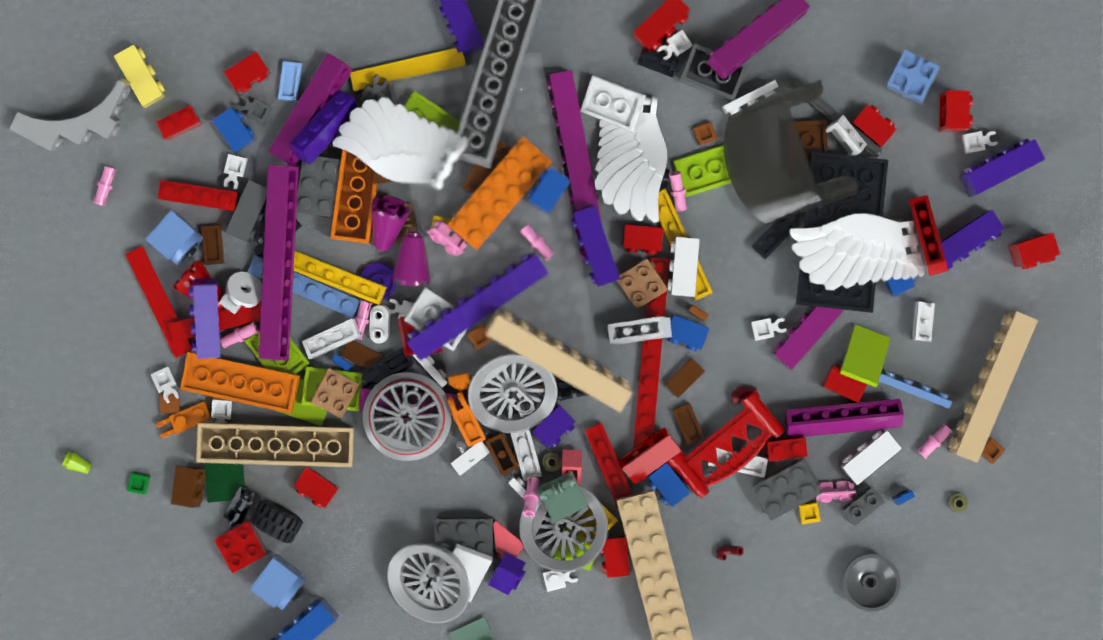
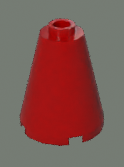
M198 259L184 271L180 278L181 280L177 279L172 288L189 297V286H193V279H210L213 277ZM217 284L218 311H220L224 306L219 302L225 294Z

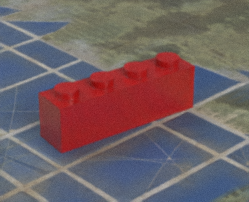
M160 180L157 199L235 212L240 193Z
M928 195L910 199L909 203L929 276L948 272Z

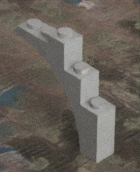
M125 79L118 80L112 92L100 105L79 117L49 119L33 115L24 110L19 111L12 122L10 130L49 151L55 150L62 145L64 140L62 136L78 145L88 142L92 136L91 130L107 139L112 138L120 131L121 126L119 124L121 120L116 118L115 115L117 116L122 109L120 104L123 98L128 96L131 82Z

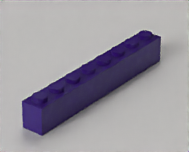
M530 252L526 253L520 258V262L508 265L504 269V273L501 275L496 274L488 279L489 283L485 286L479 285L472 290L473 294L467 298L463 296L456 301L457 305L451 309L447 307L442 310L440 316L435 320L431 318L423 324L424 327L420 330L415 329L407 335L406 342L419 361L548 275L549 272L537 254L534 252L532 254Z

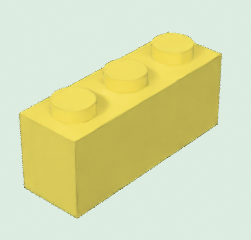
M132 45L114 55L144 108L165 98L163 92L166 90L161 81L157 82L153 76L156 72L151 64L147 65L144 58H146V55L141 47L137 48L135 45Z

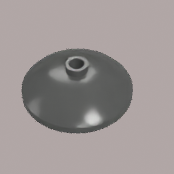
M865 554L855 558L847 566L842 581L847 599L855 607L868 612L880 611L890 606L897 598L901 585L900 575L895 565L889 559L878 554ZM872 578L873 582L868 585L866 580Z

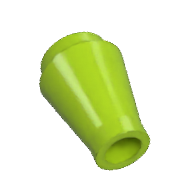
M69 451L62 463L66 467L65 469L88 474L92 466L91 463L77 453Z

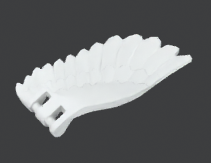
M652 96V98L645 97L643 105L651 106L650 113H644L642 106L633 132L603 120L600 121L599 127L602 130L599 133V137L603 138L599 141L598 146L601 149L597 155L599 161L595 168V171L599 173L595 180V189L602 190V199L605 204H613L618 214H625L630 209L631 216L639 221H642L646 214L654 223L659 221L658 195L667 163V148L656 117L658 101L656 96Z
M382 97L378 102L367 100L363 103L362 108L354 109L350 114L351 122H346L340 126L339 132L341 136L333 141V146L353 153L387 179L401 183H429L441 190L444 185L442 184L445 177H448L453 168L454 160L458 159L468 140L467 137L461 138L459 133L455 134L452 129L447 130L443 126L439 129L437 124L434 122L429 124L425 118L419 120L416 113L412 111L408 113L401 104L395 106L390 99ZM445 154L448 155L445 162H443ZM438 172L436 179H433L434 174Z
M853 214L823 226L804 229L791 228L789 231L792 238L796 240V243L792 245V250L802 257L799 261L800 269L809 274L810 282L824 284L826 290H835L841 285L847 289L856 283L863 285L870 279L874 283L880 278L883 281H887L891 277L894 280L901 277L905 280L910 276L911 278H915L917 275L923 277L925 274L921 253H918L917 246L919 242L917 234L914 232V221L899 223L871 214ZM901 229H906V231H907V235H906V236H903V235H902V230H901ZM910 247L911 254L906 255L905 248Z

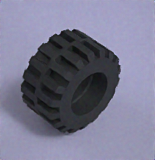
M267 499L260 500L250 518V522L257 529L284 543H292L303 524L298 515Z

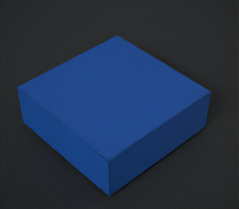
M336 354L332 359L333 362L346 371H349L353 364L339 354Z
M907 489L892 499L899 506L914 498L915 495L912 490Z

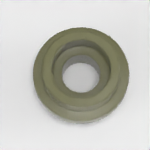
M556 453L546 454L542 460L543 467L549 472L557 471L561 466L560 456ZM550 459H554L556 461L554 466H550L548 464V461Z
M954 494L949 499V507L952 511L961 513L967 509L968 499L963 494ZM957 500L962 501V505L959 507L956 506Z

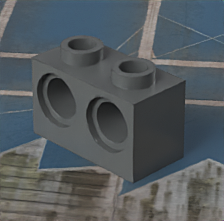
M869 485L840 510L856 526L885 503V501L876 489Z

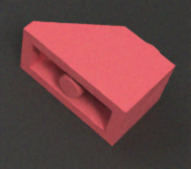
M563 449L561 476L573 472L580 486L582 450Z
M495 520L493 528L496 551L498 552L497 556L502 559L504 553L507 552L516 557L524 548L521 539Z

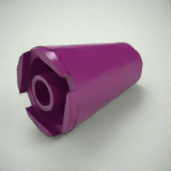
M384 196V199L376 197L371 205L373 245L379 251H387L392 248L408 218L410 207H406L405 201L397 197Z
M408 232V235H404L392 275V282L396 283V280H400V284L420 286L424 281H426L427 285L430 284L423 236L419 235V232Z

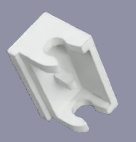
M844 115L833 121L825 129L827 133L832 132L849 156H856L867 145Z
M915 302L912 340L931 342L935 303Z

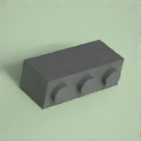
M250 180L248 181L225 233L247 243L250 240L253 241L257 233L256 225L258 222H262L265 215L263 210L267 202L266 187Z

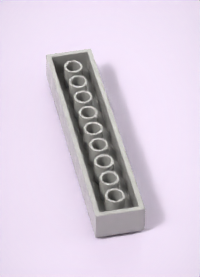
M499 0L458 131L461 138L467 137L468 140L458 159L487 168L491 167L542 0Z

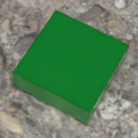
M131 472L127 492L147 495L151 476Z

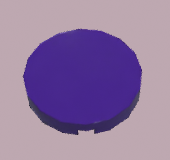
M383 263L370 264L360 274V277L387 287L382 300L389 298L397 286V280L396 283L392 282L394 271Z

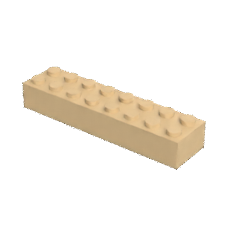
M507 309L495 310L485 327L487 336L621 413L633 393L627 379L620 375L617 378L605 366H602V368L598 367L593 359L587 356L583 358L578 355L579 352L572 347L567 349L557 338H548L543 330L537 327L533 329L528 326L529 323L522 318L517 320Z
M1008 311L1007 314L1003 315L1001 330L996 332L993 342H995L993 349H989L986 355L987 363L979 371L978 377L980 379L978 384H975L971 390V395L973 396L970 402L965 404L963 409L965 414L963 419H960L957 423L956 430L958 431L956 436L952 437L949 442V452L978 463L1038 320L1018 311Z
M198 423L196 462L353 467L354 427Z
M652 489L616 499L652 640H693L655 491Z

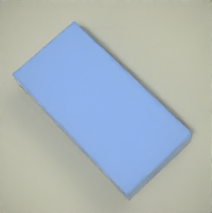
M282 62L278 99L298 102L302 63Z

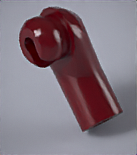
M741 385L731 393L730 400L733 404L737 405L741 402L740 400L754 390H757V388Z
M735 545L721 547L716 551V558L726 560L727 554L741 556L744 553V549L741 546Z

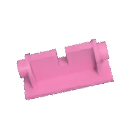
M437 220L433 224L434 228L427 231L430 238L434 242L442 244L449 254L458 256L464 253L463 250L467 246L465 240L456 232L450 237L449 233L452 229L442 221L439 222Z
M820 482L819 484L823 491L821 495L816 497V501L821 500L824 503L835 499L850 501L856 494V490L851 491L854 490V482H836L837 489H833V482Z

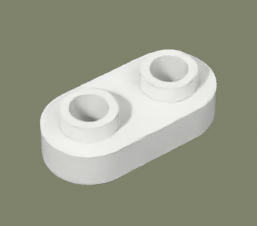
M377 305L370 312L369 335L373 342L379 344L387 341L390 336L391 313L385 305ZM377 312L382 314L381 318L377 317ZM376 331L381 333V337L376 335Z

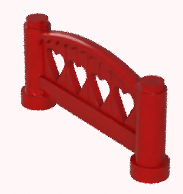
M757 390L751 392L741 401L746 407L687 456L681 451L666 462L670 468L674 467L697 497H705L710 492L708 490L710 485H714L741 470L760 452L771 436L777 438L784 432L783 426L760 399L761 395ZM746 423L761 428L762 434L756 436L755 440L750 441L747 437ZM731 436L746 440L747 446L741 448L738 453L733 452ZM716 448L731 452L732 458L726 460L724 465L718 464ZM701 460L716 464L717 470L711 472L709 477H705L702 472Z

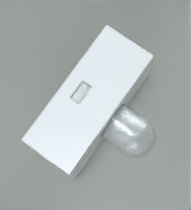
M458 440L456 448L461 455L452 461L451 465L459 475H462L488 455L490 451L483 441L470 448L465 440Z

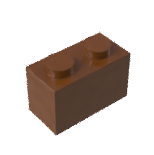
M503 432L485 440L502 476L520 467Z
M176 466L171 504L189 508L200 507L203 501L202 491L206 481V469Z

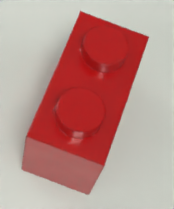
M256 51L224 71L235 91L244 94L252 89L251 85L254 83H262L269 78L267 75L270 74V71Z
M192 105L156 121L163 138L167 141L203 125Z
M866 105L851 124L881 148L897 130L894 127L895 123L887 117L884 119L879 114V109L875 106Z
M624 225L622 248H625L626 252L638 253V250H645V254L657 255V252H661L663 228Z
M839 364L836 367L830 366L821 387L859 403L867 384L840 374L842 366Z
M806 437L770 440L765 444L768 461L808 457Z
M309 466L306 467L294 484L295 492L304 498L307 495L312 499L311 503L318 508H326L339 490L338 486Z
M626 536L607 537L604 547L600 552L605 557V562H601L602 573H606L607 578L630 576Z

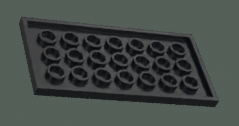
M811 152L803 229L823 226L853 214H871L883 217L888 160ZM799 267L795 305L873 313L876 282L873 283L870 279L863 285L856 283L847 289L841 285L835 290H826L824 284L810 282L809 274L803 272Z

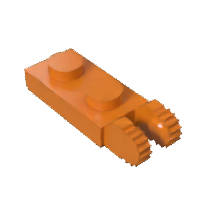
M468 373L448 377L449 385L457 389L458 392L462 391L463 393L464 390L469 389L473 377Z
M460 391L457 394L463 407L457 409L451 396L447 398V402L468 447L485 440L486 436L471 410L470 404L467 403L464 394Z
M204 401L156 423V427H163L167 423H172L174 429L165 431L160 435L161 438H165L174 433L178 434L195 427L200 422H207L212 418Z

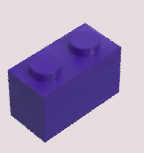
M558 405L532 432L547 448L550 446L554 448L561 441L559 438L564 433L568 435L575 428L573 425L575 420Z
M505 552L488 585L509 595L512 589L516 590L519 582L524 577L526 571L523 568L526 562Z

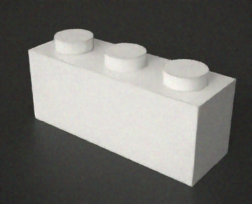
M676 237L675 241H672L671 252L674 253V260H670L669 272L673 273L672 279L668 280V291H671V295L695 297L700 239Z
M668 317L608 324L610 344H624L672 337L670 318Z
M877 431L871 436L873 439L869 443L864 442L857 448V453L853 456L850 454L842 460L843 464L840 467L854 484L858 485L902 449L888 431Z

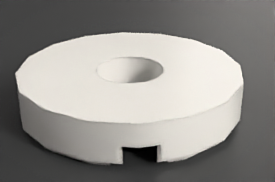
M237 272L228 279L226 293L232 302L239 306L243 305L246 308L254 307L262 300V283L256 276L247 272ZM241 287L247 288L249 293L243 292Z

